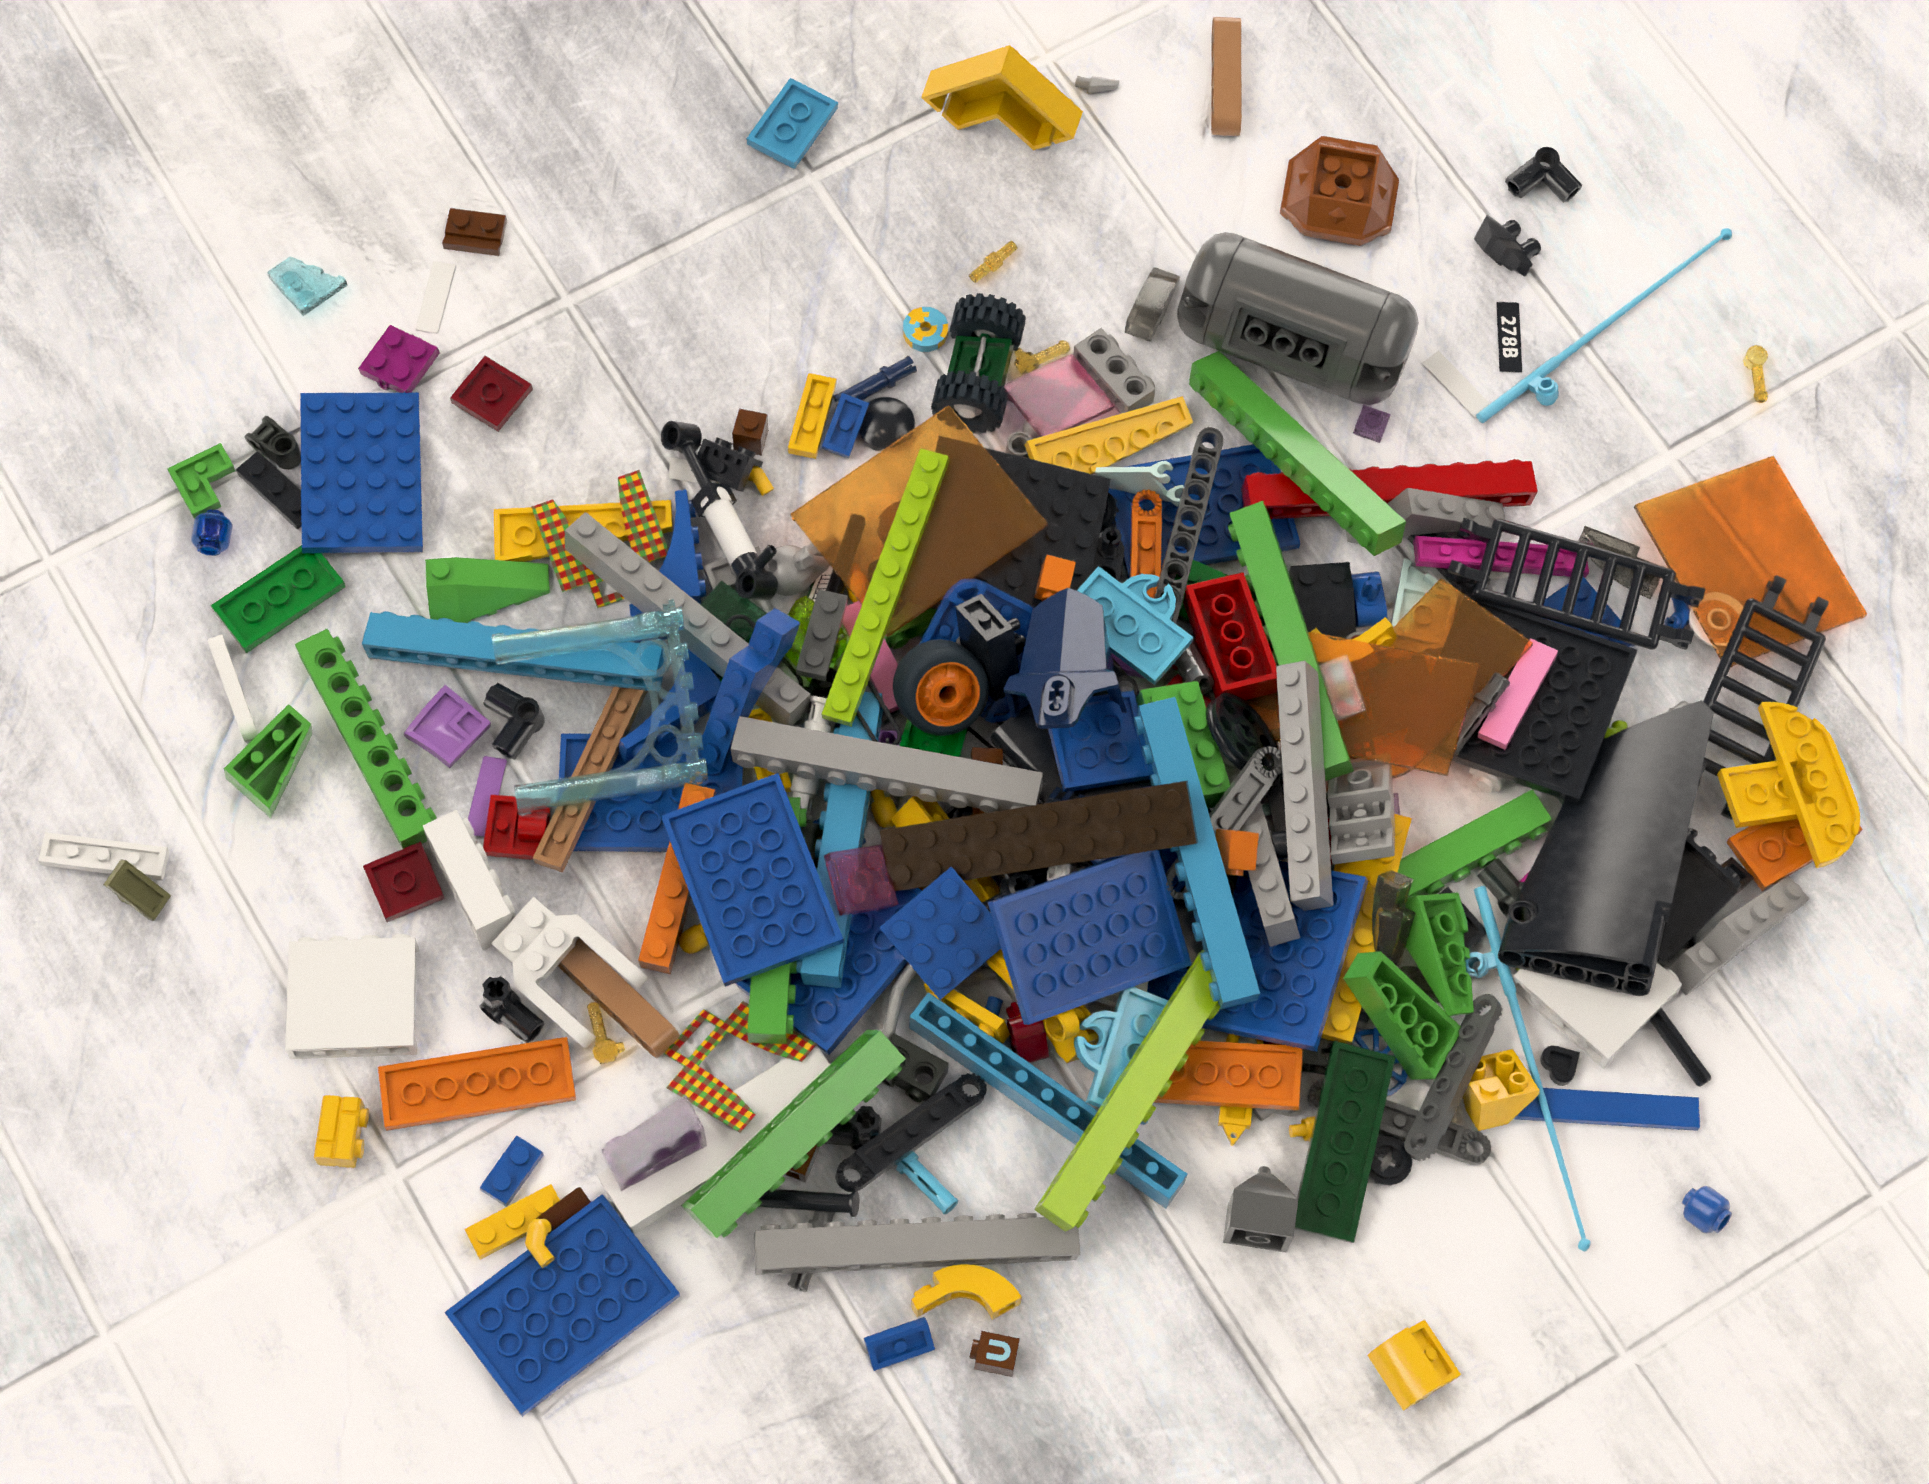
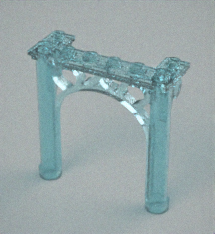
M674 599L668 600V604H662L663 612H646L631 617L505 635V633L492 634L497 665L588 650H603L614 653L625 659L637 670L647 687L651 700L652 715L649 733L641 750L631 761L620 768L607 772L514 785L519 816L532 814L533 810L684 787L685 783L703 787V781L708 780L705 758L699 759L698 751L704 750L701 732L695 733L693 721L699 720L696 702L690 703L688 691L694 690L692 672L685 673L684 661L690 659L687 642L681 643L679 631L685 630L682 607H675ZM667 636L668 645L657 637ZM643 640L638 645L634 655L621 646L616 645L617 643ZM651 645H656L663 651L664 664L657 670H650L640 662L644 649ZM672 666L676 692L664 690L660 686L659 681L653 683L651 677L658 678L663 676ZM658 696H659L661 699L665 700V701L661 704L660 709H659ZM678 705L682 732L672 725L664 724L659 727V720L665 721L667 711L671 707ZM664 732L672 733L677 739L678 750L674 756L669 758L661 756L653 746L657 737ZM649 753L658 763L663 764L662 766L634 770ZM685 753L687 762L677 763Z

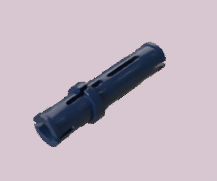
M906 356L889 367L883 366L879 368L878 373L839 394L833 395L834 402H839L842 393L864 400L886 387L892 388L896 386L897 381L912 373H916L917 368L915 365H911L914 363L911 357Z

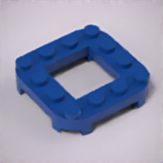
M961 579L946 592L919 644L937 639L956 643L959 637L955 606L980 594L991 603L1006 621L1017 618L1021 626L1020 629L1014 632L1018 635H1023L1025 639L1027 638L1032 610L1035 607L984 581ZM1023 653L1017 655L1019 672ZM947 686L943 687L940 690V693H942L947 688ZM988 695L986 706L980 716L985 721L991 723L1008 720L1010 713L1006 697L995 702Z

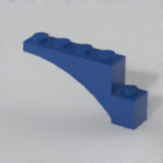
M687 489L675 491L676 514L671 544L659 572L702 606L701 597H707L705 580L698 579L697 572L703 570L701 552L695 553L694 544H700L698 527H692L690 519L696 517V512L691 500H688ZM629 604L634 643L670 639L669 633L633 604Z
M776 608L757 620L748 646L729 659L696 757L720 771L727 767L731 757V746L739 716L749 717L773 672L787 651L792 648L800 622Z
M685 646L682 649L685 653L682 667L664 701L639 727L620 739L619 755L625 763L633 758L639 759L643 757L654 745L668 742L676 732L683 728L689 729L699 721V718L711 713L721 681L714 674L716 672Z

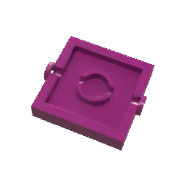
M389 325L358 369L361 375L376 381L383 390L390 388L399 393H408L415 389L440 352L437 346Z

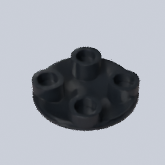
M880 397L868 402L869 407L859 434L869 444L871 449L875 451L892 449L911 440L915 428V419L911 409L904 402L892 397Z

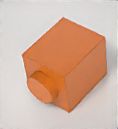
M1046 555L1041 567L1034 598L1040 599L1043 602L1055 593L1070 588L1076 562Z
M1216 829V841L1226 874L1243 876L1244 870L1256 871L1259 833Z

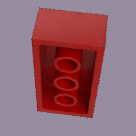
M1244 572L1187 585L1183 604L1198 648L1201 651V655L1205 658V663L1210 668V673L1214 679L1212 689L1215 698L1220 694L1230 693L1243 700L1276 693V663Z

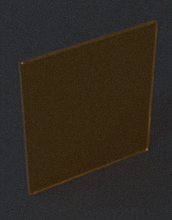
M949 405L790 514L792 520L796 522L862 605L920 448L949 456L948 467L886 632L887 637L942 600L946 592L961 579H972L1048 526L1046 519L1040 515Z
M1774 455L1637 503L1634 506L1636 513L1667 567L1676 572V583L1705 588L1703 600L1700 601L1698 608L1690 607H1692L1697 620L1720 660L1746 600L1754 598L1761 602L1767 582L1772 581L1775 575L1787 581L1773 609L1803 623L1809 604L1811 602L1814 603L1818 596L1829 601L1816 628V631L1820 633L1858 619H1863L1867 615V612ZM1755 612L1748 625L1787 646L1806 639ZM1743 637L1738 649L1739 652L1753 659L1772 652ZM1733 662L1730 668L1738 664Z

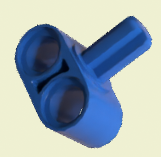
M1375 571L1351 574L1354 588L1356 628L1374 626L1385 617L1388 619L1380 573Z

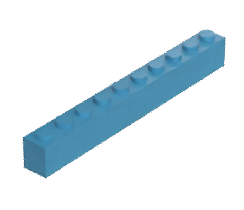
M388 611L381 613L370 612L362 641V646L368 658L656 692L661 690L667 664V657L663 646L654 642H644L642 644L629 642L622 638L607 640L600 639L594 635L581 637L562 631L547 633L535 628L520 630L513 629L507 625L494 627L475 621L459 623L447 618H440L439 620L426 619L420 615L407 617Z
M864 692L858 710L879 742L883 709L873 692ZM857 715L852 727L840 724V728L834 729V734L872 741ZM826 783L824 801L828 802L827 810L822 811L820 815V829L823 830L822 840L817 839L815 858H819L816 870L844 943L797 960L796 971L801 973L802 981L805 985L841 988L871 791L863 790L857 785L847 783L844 785Z
M1172 697L1139 705L1138 716L1134 717V724L1137 734H1143L1146 745L1142 746V752L1146 764L1151 763L1154 774L1150 775L1152 786L1188 780L1198 843L1172 847L1170 851H1176L1179 860V863H1175L1177 877L1180 882L1185 881L1187 892L1183 893L1187 911H1193L1196 922L1192 923L1194 937L1196 941L1202 942L1204 952L1200 953L1202 965L1205 972L1210 971L1213 980L1212 983H1209L1213 1002H1219L1220 1009L1257 1001L1260 995L1259 987L1176 698Z
M929 992L910 1015L909 1028L972 1073H975V1075L981 1076L980 1078L984 1079L989 1085L1076 1145L1096 1114V1109L992 1036L983 1032L975 1024ZM1139 1139L1135 1141L1131 1148H1124L1119 1156L1123 1161L1115 1172L1165 1209H1167L1183 1187L1188 1175Z

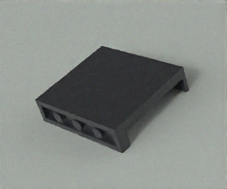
M1689 830L1667 925L1665 924L1657 963L1663 968L1739 892L1742 885L1739 882L1740 877L1735 871L1727 866L1723 868L1715 861L1717 857L1708 847H1700L1692 840L1694 837Z

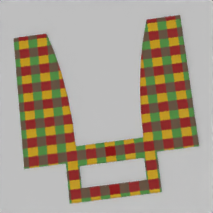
M640 470L619 476L620 505L631 549L647 562L666 557L668 547ZM552 499L532 506L562 592L589 584L597 608L625 599L618 592L602 597L597 583L604 580L565 550V530L570 524L555 501Z
M744 1001L740 1003L725 1021L703 1009L664 1053V1055L684 1066L666 1088L739 1133L755 1117L754 1112L729 1087L699 1067V1065L728 1032L749 1043L747 1035L749 1004ZM705 1020L716 1026L689 1058L677 1052ZM794 1030L793 1034H787V1044L750 1043L770 1053L800 1062L817 1045Z

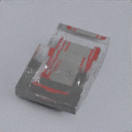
M1344 655L1319 664L1336 720L1338 721L1366 711L1349 656Z

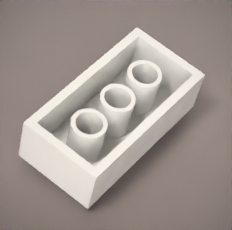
M454 810L423 825L429 847L482 950L493 946L491 943L515 918V909L508 895H504L501 882L494 868H490L487 861L488 857L481 843H477L474 830L468 818L461 819L458 811Z

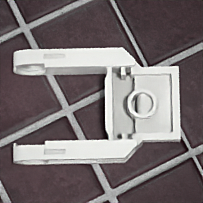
M533 896L491 944L513 962L514 986L574 1040L587 1049L596 1036L539 985V982L550 975L575 947L576 941L579 938L636 988L640 989L649 977L578 914L556 916Z

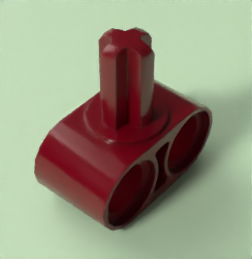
M1012 1002L1011 1006L1006 1008V1014L1009 1018L1007 1019V1026L1010 1033L1009 1038L1012 1051L1030 1064L1049 1058L1043 1021L1024 1025L1017 1002Z

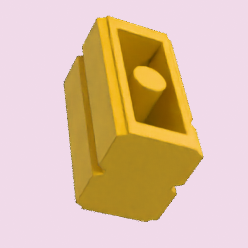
M323 1096L314 1159L318 1165L355 1168L357 1158H363L365 1144L364 1139H360L361 1128H367L369 1109L365 1108L362 1099L358 1097Z

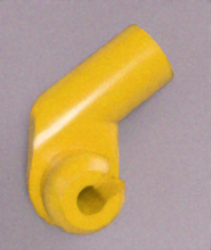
M753 465L748 480L754 482L760 494L764 496L774 490V487L763 469Z
M544 1218L535 1219L530 1223L525 1240L526 1248L542 1268L549 1265L555 1258L545 1246L546 1236L551 1231V1224Z

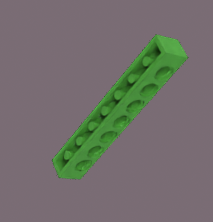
M327 628L296 643L295 647L302 663L402 849L419 842L421 844L427 842L423 825L436 820L437 817L431 807L425 809L421 802L425 799V796L419 784L415 783L412 785L408 778L412 772L405 758L398 759L394 751L398 750V746L392 734L385 735L381 726L385 725V722L379 710L375 709L372 711L368 702L372 701V698L364 684L359 686L355 678L359 675L351 660L346 662L342 654L346 651L338 636L333 638ZM328 662H335V665L331 668H322ZM341 686L349 687L345 692H335ZM352 711H362L357 717H349ZM366 735H375V738L369 742L362 741ZM381 759L389 760L384 766H375L376 762ZM393 784L402 785L398 791L392 792L388 790ZM406 809L416 810L411 816L405 817L401 815Z

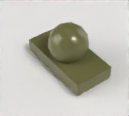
M123 859L119 861L103 884L115 893L120 901L129 904L151 921L156 919L171 897L163 888L127 860Z

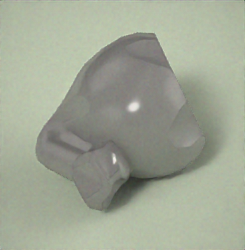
M793 545L776 547L777 553L768 562V569L777 578V594L792 596L809 588L822 573L828 570L830 562L825 557L813 555L808 546L800 548Z

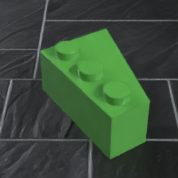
M288 704L224 768L226 780L269 818H272L312 736L311 723Z

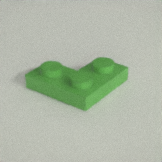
M221 443L167 468L194 520L221 507L210 483L235 472L234 465Z

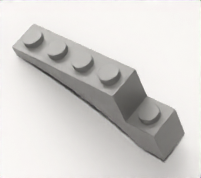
M1406 488L1388 503L1406 521L1403 537L1438 532H1459L1463 518L1473 520L1479 525L1489 528L1492 527L1495 519L1505 520L1502 503ZM1346 531L1347 541L1350 543L1359 544L1358 541Z
M1788 876L1722 919L1702 941L1685 951L1669 968L1677 975L1679 982L1682 983L1681 991L1688 995L1704 984L1735 956L1780 921L1802 907L1810 898Z

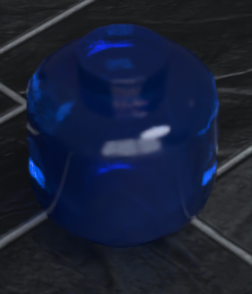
M214 509L207 510L206 513H201L195 517L191 542L197 547L198 552L204 555H219L229 548L233 524L229 518L224 516L223 512Z

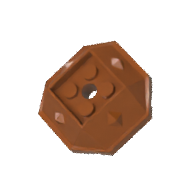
M1321 136L1289 160L1280 214L1286 220L1288 219L1304 236L1361 246L1391 232L1399 178L1377 145Z

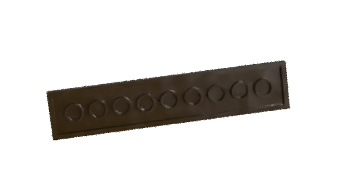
M1188 780L880 830L890 892L926 887L951 866L962 880H970L1198 843Z

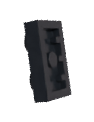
M716 437L715 442L703 439L697 456L709 479L721 484H727L730 488L743 492L753 465L762 467L763 462L754 458L755 452L740 446L738 451L731 449L733 443Z

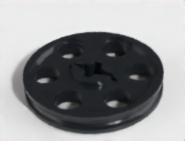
M1223 693L1207 705L1206 720L1211 735L1226 758L1240 771L1256 750L1268 746L1277 748L1274 737L1264 720L1253 707L1240 697L1230 693ZM1264 754L1261 759L1262 768L1270 771L1274 766V759L1271 755Z

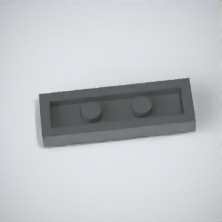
M818 589L798 660L796 675L826 681L848 602L847 595Z

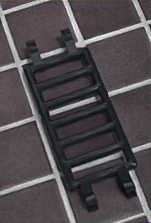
M1463 518L1457 537L1487 543L1480 569H1473L1461 562L1451 560L1445 579L1475 585L1473 595L1476 598L1650 650L1657 648L1659 640L1672 643L1674 646L1687 650L1688 645L1691 644L1694 631L1676 629L1663 624L1670 598L1684 601V603L1698 608L1700 601L1703 600L1705 588L1676 583V572L1673 569L1499 518L1493 521L1491 528ZM1502 532L1519 536L1504 594L1486 589ZM1531 540L1548 545L1533 602L1515 597ZM1559 549L1577 553L1561 611L1544 606ZM1588 557L1605 562L1590 619L1573 614ZM1617 566L1634 570L1619 628L1602 623ZM1646 574L1663 579L1648 636L1631 632Z
M1775 575L1772 581L1767 582L1761 602L1754 598L1746 600L1703 700L1715 714L1769 741L1763 724L1716 700L1721 688L1724 687L1757 705H1760L1761 702H1777L1727 676L1734 662L1791 691L1786 704L1797 708L1800 704L1826 641L1825 635L1816 631V628L1829 601L1818 596L1814 603L1811 602L1809 604L1803 623L1773 609L1787 581L1778 575ZM1754 612L1810 640L1812 644L1807 656L1748 626ZM1743 637L1801 666L1802 668L1797 679L1794 680L1739 652L1738 649ZM1710 729L1709 742L1752 764L1776 761L1771 743L1767 748L1765 756ZM1704 757L1698 787L1704 770L1717 776L1720 769L1726 767ZM1726 802L1720 815L1732 820L1733 818Z

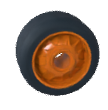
M930 640L912 648L902 658L893 678V695L902 714L915 727L931 735L946 736L965 730L979 718L988 700L989 681L980 661L965 647L949 640ZM947 686V688L942 693H940V690L943 687Z

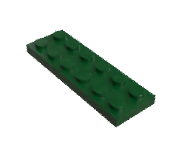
M1338 1041L1332 1042L1297 1195L1298 1206L1295 1229L1349 1243L1355 1242L1396 1056Z

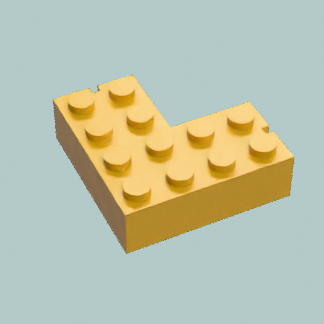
M1011 45L931 70L921 96L933 109L940 112L949 93L941 116L957 130L998 118L1033 150L1050 146L1052 142L1057 144L1074 139L1083 113L1071 99L1065 96Z

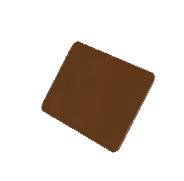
M577 1187L536 1219L544 1218L550 1222L551 1231L548 1232L549 1234L591 1203L583 1189Z

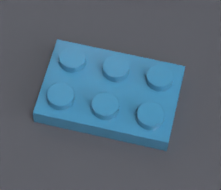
M790 78L746 138L747 145L795 169L838 109V102Z

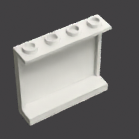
M396 934L392 938L365 935L361 939L349 940L343 936L330 937L329 940L320 941L311 937L299 938L298 941L289 942L285 1050L289 1058L311 1059L417 1055L415 1000L416 952H419V946L416 938L407 934Z
M1658 963L1656 964L1650 992L1645 996H1633L1520 969L1513 976L1516 993L1603 1070L1612 1062L1615 1054L1671 997L1675 998L1682 986V983L1679 982V978L1673 971L1667 968L1664 969Z

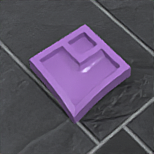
M444 685L404 732V737L425 749L448 768H451L491 727V722L448 686Z

